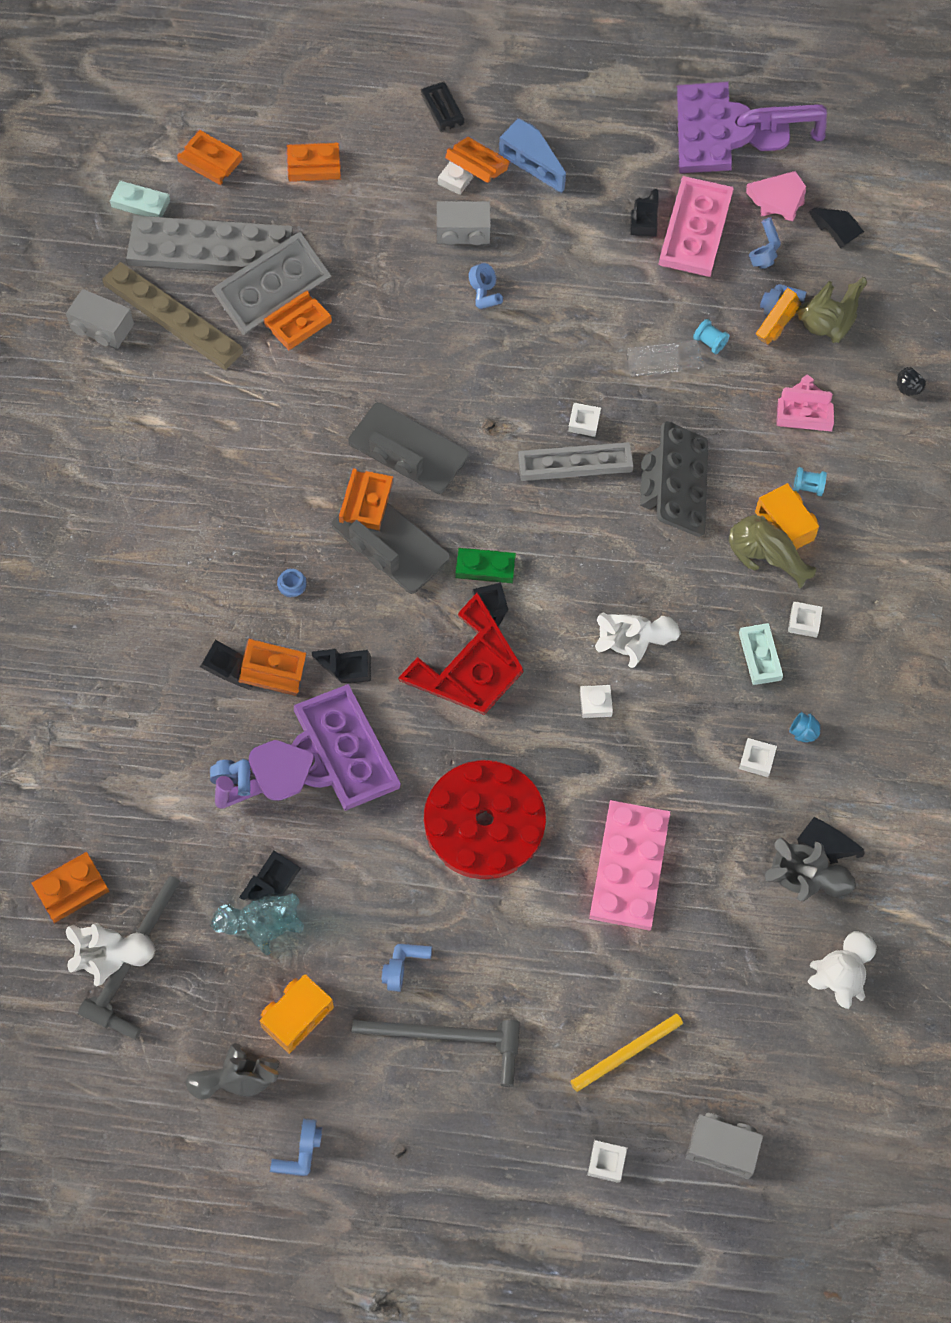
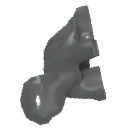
M779 838L775 842L777 853L773 859L772 868L765 873V880L767 882H778L786 889L799 893L797 900L806 901L821 888L826 894L835 898L848 895L856 888L855 878L846 867L828 865L824 846L821 843L815 842V847L812 848L802 844H790L783 838Z
M234 1043L229 1048L223 1068L203 1070L189 1074L185 1084L189 1093L200 1100L211 1098L221 1088L226 1092L249 1097L257 1095L278 1079L279 1073L276 1070L280 1062L275 1058H258L257 1062L245 1059L247 1054L241 1051L242 1045Z

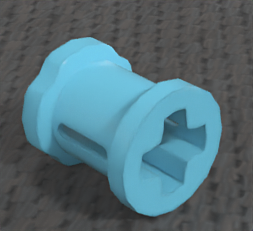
M705 319L695 331L693 339L702 341L712 348V353L718 354L728 342L730 334L727 332L722 333L711 325L712 322L709 319Z
M798 467L793 491L814 492L817 496L822 497L827 472L822 471L819 474L804 471L802 467Z

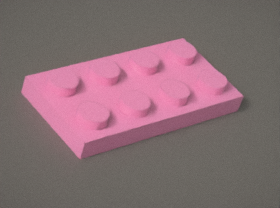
M682 176L658 265L711 277L734 187Z
M610 800L589 919L651 931L670 811Z

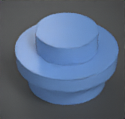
M287 569L278 577L277 586L280 593L284 596L297 597L306 589V578L296 569Z

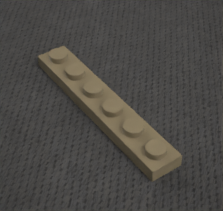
M122 262L118 263L102 279L105 287L223 370H226L243 353L241 345Z

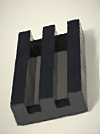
M445 81L421 89V96L440 132L445 131V127L448 126L450 129L455 128L457 123L459 126L464 125V117ZM437 90H441L454 117L450 116ZM429 93L432 94V96H433L435 102L437 103V105H438V107H439V109H440V111H441V113H442V115H443V117H444L445 120H443L442 116L440 115V113H439V111H438V109H437V107H436V105H435V103H434V101H433V99L431 98V96H430Z

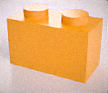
M788 483L759 497L755 513L758 516L763 515L768 521L772 522V525L784 531L793 542L796 550L815 540L819 529L818 520L813 513L808 512L803 505L799 493L793 491Z
M306 974L299 980L297 978L293 979L284 989L283 993L285 995L277 1003L274 1001L269 1003L262 1011V1018L259 1020L262 1029L289 1054L334 1008L333 999Z

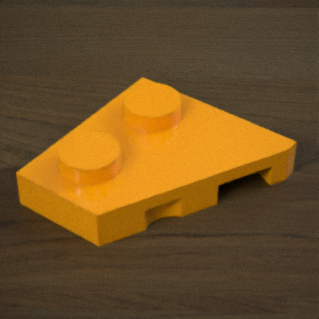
M789 288L785 290L756 332L759 340L769 345L772 340L775 341L780 336L784 326L792 319L801 305L797 293Z

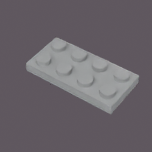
M298 232L213 287L211 291L242 335H245L262 324L264 318L305 291H312L330 279L331 275L303 234Z

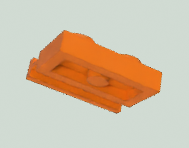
M201 130L187 143L184 151L177 155L179 163L219 185L223 183L222 180L228 177L243 160L241 152Z
M466 137L455 144L453 149L449 148L445 157L487 183L490 182L491 178L495 179L507 171L510 164L508 159L470 137Z
M339 143L287 145L288 181L340 180Z
M305 291L264 318L265 326L272 330L273 335L288 350H291L332 322L331 315L315 298L313 299L308 291Z
M353 468L339 514V522L353 523L355 520H358L366 528L380 531L393 485V476L369 471L364 473Z
M248 639L238 682L296 696L299 691L298 688L306 653Z
M87 852L31 883L54 923L110 892Z

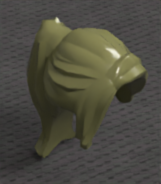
M861 277L855 284H849L848 291L841 302L831 298L834 286L831 281H828L813 299L799 306L796 311L799 320L803 321L804 326L812 334L818 336L826 335L832 340V343H839L850 331L857 318L859 296L867 284L866 277Z
M763 515L747 516L730 529L729 543L731 549L747 568L754 571L759 569V566L751 561L750 558L766 559L769 564L777 566L791 575L797 581L799 588L804 586L807 579L815 576L816 568L805 564L801 560L788 535L772 525V522L768 521Z

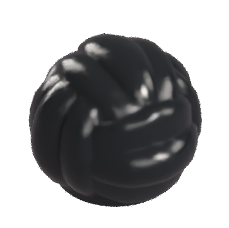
M911 366L902 369L898 374L897 387L902 394L907 396L918 395L925 389L927 381Z

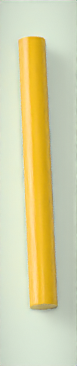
M677 1013L580 1074L570 1081L573 1089L576 1092L580 1091L683 1025L681 1017Z

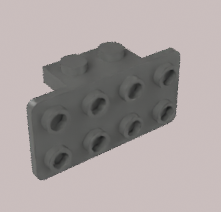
M380 402L375 403L348 438V443L351 447L437 494H442L469 458L467 449Z
M666 421L661 424L660 446L646 454L641 462L640 506L651 509L657 505V518L660 522L700 537L705 534L708 440L697 433Z
M387 503L380 531L366 528L358 520H355L353 523L345 521L340 523L339 515L332 521V528L347 540L357 552L366 556L377 569L386 573L410 594L416 593L450 560V555L447 551L389 503Z

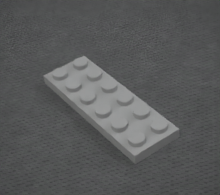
M134 216L126 257L127 265L236 273L292 237L293 228L292 226Z

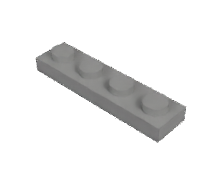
M630 442L518 451L521 481L633 471Z

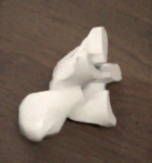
M601 613L597 619L600 625V638L595 647L598 652L611 648L623 655H629L630 662L628 666L633 668L642 659L649 642L666 645L668 642L676 641L681 635V631L677 623L667 616H661L651 623L648 618L638 615Z
M98 923L86 928H78L72 925L66 929L67 938L74 944L75 948L74 957L67 964L68 970L72 973L85 969L87 972L94 974L95 986L102 985L124 962L134 966H144L152 959L156 950L148 935L133 933L122 938L118 932L103 928Z
M853 931L846 937L843 950L833 951L822 960L812 961L810 967L817 970V973L810 977L808 983L816 989L830 988L835 991L837 1003L845 1009H849L852 1005L853 996L863 1001L865 998L863 986L866 980L864 963L870 961L876 954V943L868 934Z

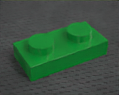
M458 547L455 578L513 584L516 553Z

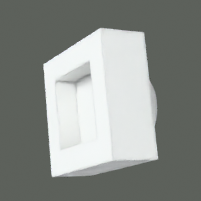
M450 161L439 175L438 185L461 195L472 180L473 174Z
M574 403L568 432L595 437L601 408Z
M793 602L788 632L817 638L823 607Z
M610 685L580 686L582 718L612 717Z
M748 738L739 769L769 777L777 746Z
M595 1140L587 1175L620 1183L627 1148Z

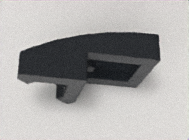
M653 189L651 195L645 199L639 197L635 200L634 209L631 210L630 235L657 237L659 189Z
M815 207L809 211V214L820 230L827 228L840 249L864 232L848 211Z
M501 582L473 589V596L478 593L499 627L509 610Z
M215 639L200 668L248 690L253 688L252 685L238 682L244 655Z
M336 649L312 652V657L341 683L371 681V654L368 650L339 653Z
M816 817L810 821L797 838L798 844L807 845L812 848L815 847V842L821 843L824 846L825 854L829 858L830 864L838 863V859L855 855L856 858H861L865 855V851L860 845Z
M273 850L258 875H253L239 898L248 901L284 894L301 867Z

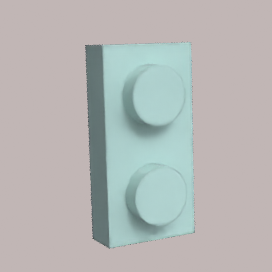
M119 181L110 199L112 208L148 217H163L170 202L169 194L124 181Z
M769 623L740 628L739 636L752 684L758 685L781 681L783 673Z

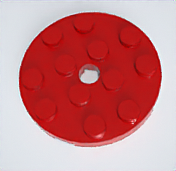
M472 761L451 769L435 783L427 797L424 808V830L430 848L445 863V866L458 874L470 878L496 879L516 872L519 867L524 865L530 858L532 859L536 854L545 833V805L537 787L518 769L497 761ZM484 811H487L493 817V822L486 826L480 825L476 820V817L484 813Z

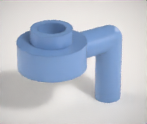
M771 217L761 221L769 243L749 254L752 266H759V269H764L774 264V260L778 257L776 250L781 245Z
M487 263L473 266L469 272V281L473 289L476 290V307L484 309L501 304L503 297L500 293L487 296V290L492 289L496 283V275L493 268Z
M778 284L774 289L771 288L769 293H764L760 308H763L764 315L768 316L787 288L797 293L801 302L805 301L807 292Z
M242 759L236 763L232 760H219L210 767L211 783L216 784V780L219 777L227 776L234 784L238 783V795H250V764L247 759Z
M397 944L394 947L393 957L390 959L389 965H383L382 983L387 984V990L401 992L405 957L431 959L432 946Z
M303 1118L298 1162L272 1159L270 1172L306 1176L310 1173L313 1147L320 1148L322 1127H316L317 1120Z

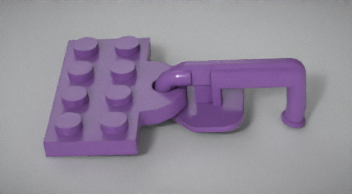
M728 82L677 85L680 174L732 170L731 149L740 148L747 143H750L760 151L784 149L790 142L789 123L815 121V128L811 131V137L816 141H822L825 138L827 109L823 105L767 107L751 110L748 106L741 103L729 102Z
M349 684L294 705V712L304 732L298 735L291 745L273 740L255 747L249 754L250 768L256 778L250 781V795H238V786L234 787V783L229 777L221 776L216 780L215 805L220 809L226 808L261 793L271 800L279 801L298 794L302 790L303 785L306 784L318 788L332 786L342 807L346 811L400 789L401 783Z

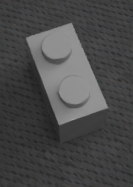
M437 201V244H490V202Z
M84 289L81 290L66 312L70 329L80 336L86 335L95 339L101 345H110L117 349L134 325L130 308Z
M706 1113L703 1116L699 1114L694 1125L685 1159L750 1179L754 1173L763 1135L756 1133V1129L747 1124L738 1123L737 1126L724 1123L725 1119L719 1115Z

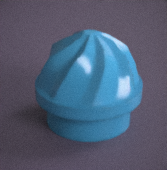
M801 712L794 719L789 732L795 736V740L808 743L819 737L820 723L814 715H806Z

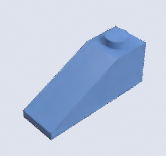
M518 118L501 135L499 139V155L562 193L565 189L566 172L540 131L532 124Z

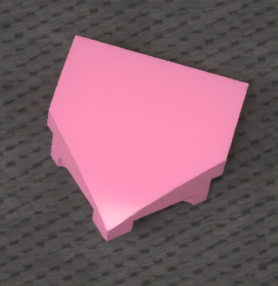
M795 171L747 184V194L757 206H761V216L775 213L785 216V220L793 221L796 217L797 209L804 205L806 186Z
M806 375L799 384L792 388L786 387L783 389L782 396L778 399L777 426L832 432L834 404L831 403L833 394L819 389L813 384L814 379Z

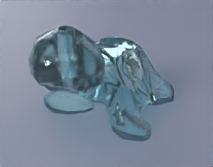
M293 893L281 897L267 896L262 899L259 898L246 905L242 910L230 904H224L215 911L210 925L217 933L223 932L229 935L246 930L256 947L265 955L271 954L269 948L270 940L279 937L286 930L302 932L304 927L297 917L296 907L300 900Z

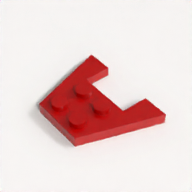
M476 593L458 612V617L475 630L477 635L440 675L417 657L398 677V680L485 715L523 674L524 670L480 596Z

